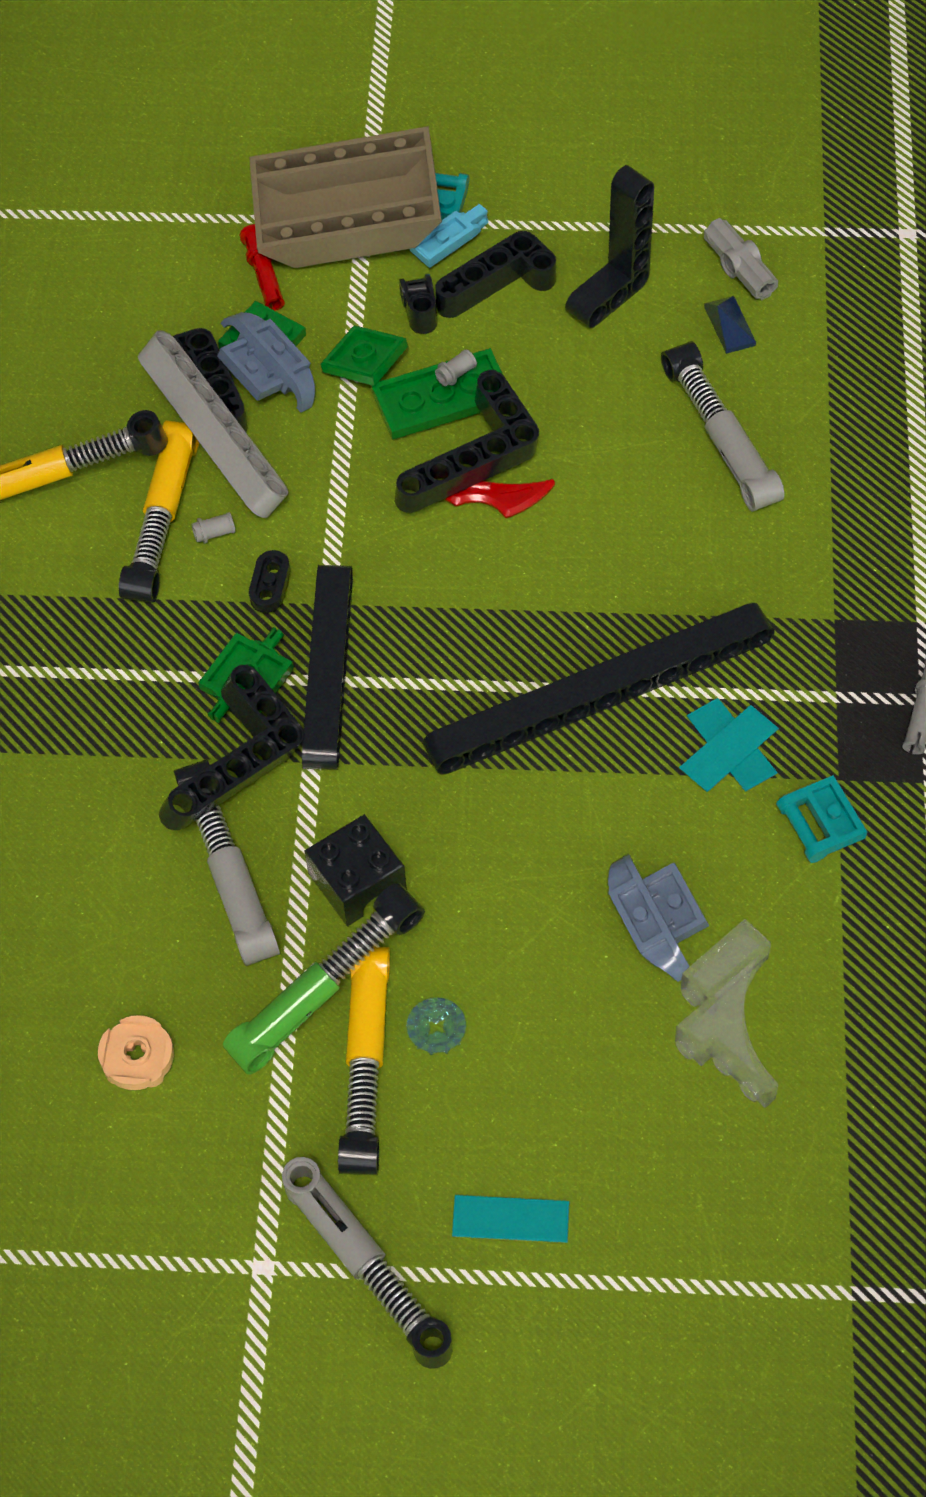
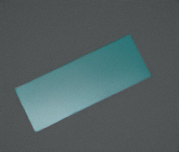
M719 698L686 715L706 742L710 741L735 719ZM757 748L730 773L746 792L776 775L777 771Z
M750 705L679 768L708 792L779 728Z
M455 1195L452 1237L568 1243L569 1201Z

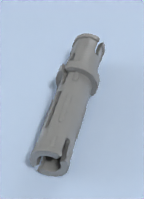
M926 660L922 678L915 687L917 697L902 746L905 751L909 752L911 745H914L912 754L918 755L924 753L926 744Z

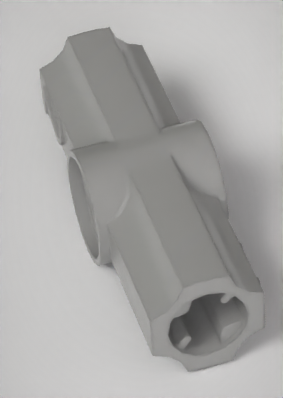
M721 218L712 221L709 227L704 230V239L720 256L721 265L730 278L737 276L755 299L760 298L764 300L771 296L772 292L778 287V280L761 261L758 247L752 240L744 241L727 220H722Z

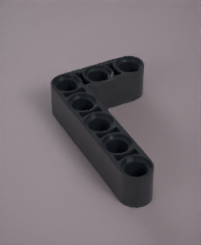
M629 165L620 168L611 183L608 264L574 290L565 304V310L589 328L597 326L645 285L650 274L655 186L652 181Z
M496 370L482 372L477 379L475 392L476 406L493 431L401 473L396 481L394 500L396 506L401 511L406 513L417 512L517 466L534 456L539 438V428L500 372ZM463 464H468L472 467H465ZM435 477H440V478H443L444 480H436V479H434V478H435ZM412 490L416 493H407L405 491Z
M248 665L235 667L221 689L223 700L253 738L170 792L159 810V819L166 828L181 830L288 760L303 741L304 731L299 722L253 667ZM236 683L241 684L245 689L240 688ZM258 710L263 711L267 716L260 714ZM280 737L285 738L288 743L283 742ZM253 753L260 755L263 760L257 759ZM227 770L233 771L238 778L231 776ZM200 787L209 790L211 795L205 794ZM173 805L180 806L185 813L177 811Z

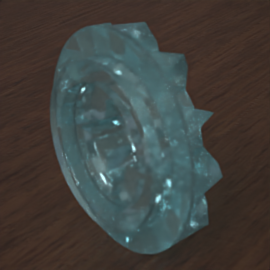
M429 998L418 1003L411 1010L407 1019V1032L417 1050H425L430 1055L437 1052L447 1054L451 1048L460 1045L464 1033H466V1020L462 1010L454 1002L444 998ZM445 1019L443 1030L446 1034L436 1031L428 1036L430 1025L427 1021L437 1024Z

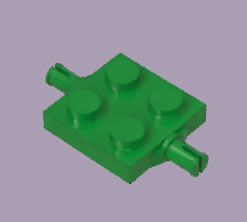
M273 627L263 642L250 640L235 633L198 682L200 690L218 700L211 711L208 712L210 719L213 721L215 719V722L219 723L229 710V706L222 698L221 689L232 670L239 665L253 667L276 694L294 669L293 661L279 655L274 649L284 637L282 631ZM236 683L240 688L245 689L241 684Z

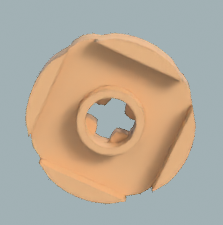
M136 1015L119 1020L120 1024L114 1026L111 1031L109 1028L103 1034L98 1046V1060L107 1080L120 1088L128 1090H141L160 1085L164 1080V1076L170 1070L174 1058V1048L169 1034L161 1027L159 1022L147 1016ZM136 1045H140L142 1052L145 1053L143 1057H140L138 1060H132L131 1056L126 1055L127 1051H133Z

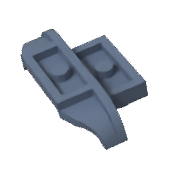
M241 312L224 318L220 324L224 328L232 325L240 334L237 341L220 348L217 357L251 395L259 401L280 390L284 395L293 391L297 399V409L300 413L311 408L315 396L314 378L309 369L311 363L271 319L265 321L251 313Z
M629 853L613 862L608 876V893L641 955L652 965L668 973L677 982L694 974L678 943L708 927L709 924L676 864L672 863L643 879Z

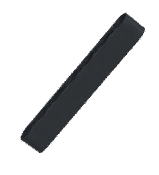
M318 565L303 730L304 738L302 742L303 769L338 770L353 587L352 566Z

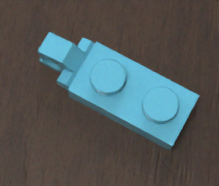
M478 204L467 213L453 212L444 218L416 248H411L410 251L426 266L432 267L481 232V228L488 223V211Z

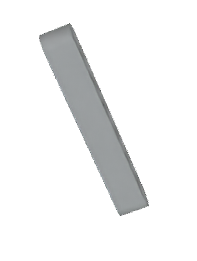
M156 331L138 355L141 365L247 507L261 518L269 517L287 496L288 489L176 339L165 331Z

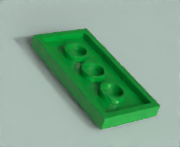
M491 348L472 353L477 362L476 367L457 378V382L454 385L443 386L438 381L435 375L438 364L380 381L375 386L371 385L372 394L392 440L481 413L475 403V392L479 375L487 370H496L503 375Z

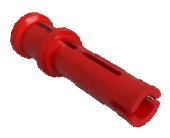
M255 224L248 225L239 234L240 241L246 246V260L255 270L265 306L274 311L279 310L284 306L285 301L271 263L272 259L258 253Z

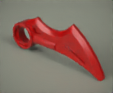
M550 479L523 484L482 481L445 498V500L456 507L466 503H484L497 509L505 518H509L540 501L553 489L555 481Z

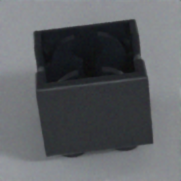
M365 814L304 850L309 876L347 927L364 917L363 910L366 905L390 885L400 883L407 890L405 866Z

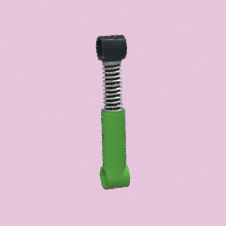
M400 883L392 884L381 892L374 902L373 908L376 912L371 914V920L366 919L367 924L362 923V929L357 928V933L352 932L353 937H347V943L342 941L343 946H337V952L332 950L333 955H327L328 960L323 959V965L315 961L250 1022L240 1024L227 1035L223 1042V1048L246 1074L250 1075L262 1069L273 1057L275 1049L340 989V978L345 979V973L350 974L349 970H355V964L360 965V960L365 961L364 956H370L369 951L374 952V947H379V942L384 943V937L389 938V935H392L394 931L398 935L405 934L421 921L425 909Z

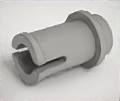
M463 350L447 363L441 362L438 364V369L435 370L436 378L443 386L454 385L457 382V378L476 367V359L469 350Z
M230 512L206 520L197 518V522L191 524L196 542L203 541L204 544L208 543V539L235 533V526Z

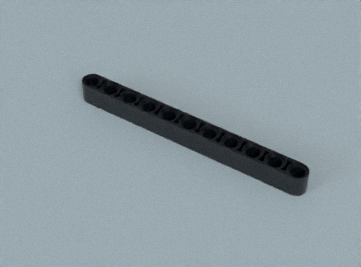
M757 603L745 604L429 733L424 738L422 744L438 774H449L766 644L774 636L775 632Z

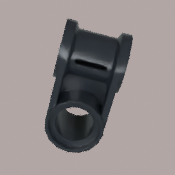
M425 274L424 278L405 281L404 278L399 279L403 307L406 309L410 328L419 334L432 332L437 327V311L430 274Z

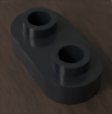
M277 550L266 551L256 561L249 587V598L252 607L259 612H273L283 602L290 575L289 559L283 552ZM271 570H278V572H276V573H272V572H270V571H271ZM265 597H271L270 599L262 600Z

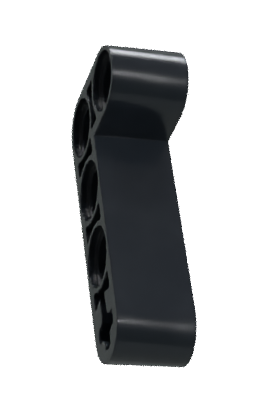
M518 231L440 278L435 285L437 311L446 318L457 317L520 277L533 289L547 291L556 283V256L532 233Z
M197 328L174 335L173 337L244 431L247 432L248 427L244 404L228 368L217 357L220 350L212 333L207 329Z

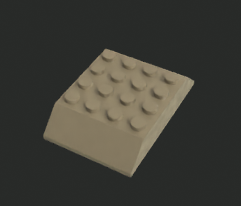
M429 126L249 157L258 253L293 268L416 248L442 222Z

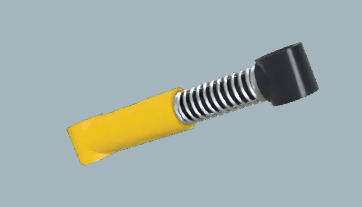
M149 410L138 411L129 418L126 428L119 429L117 434L113 431L112 436L110 433H107L108 437L105 438L102 434V439L97 436V441L91 438V443L86 440L85 445L80 442L79 447L75 444V448L72 449L69 446V450L64 448L63 445H59L0 465V500L73 476V470L76 471L77 467L82 469L83 466L87 467L88 463L93 465L94 462L98 464L99 460L104 462L105 458L109 460L110 456L115 458V453L120 456L121 452L126 454V450L130 453L134 450L147 456L156 455L166 447L168 437L154 412Z
M165 420L162 427L168 437V443L158 455L143 508L145 518L133 561L129 566H124L120 574V598L155 602L160 586V573L157 570L159 559L161 558L160 554L165 543L168 525L176 516L191 458L196 455L199 441L183 422Z
M374 947V952L369 951L370 956H364L365 961L360 960V965H354L355 970L350 969L351 995L346 1064L350 1069V1078L348 1080L350 1083L348 1085L349 1097L347 1099L349 1103L347 1104L346 1134L340 1136L339 1174L378 1175L379 1137L375 1136L374 1131L376 1128L373 1125L376 1122L373 1119L376 1118L374 1113L377 1110L374 1107L377 1105L375 1101L377 1099L375 1094L378 1091L376 1089L378 1086L376 1083L378 1077L376 1075L379 1073L377 1069L382 1067L384 1056L386 994L390 973L389 947Z

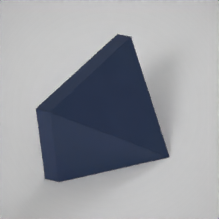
M734 296L705 303L704 308L726 354L756 346L753 334Z

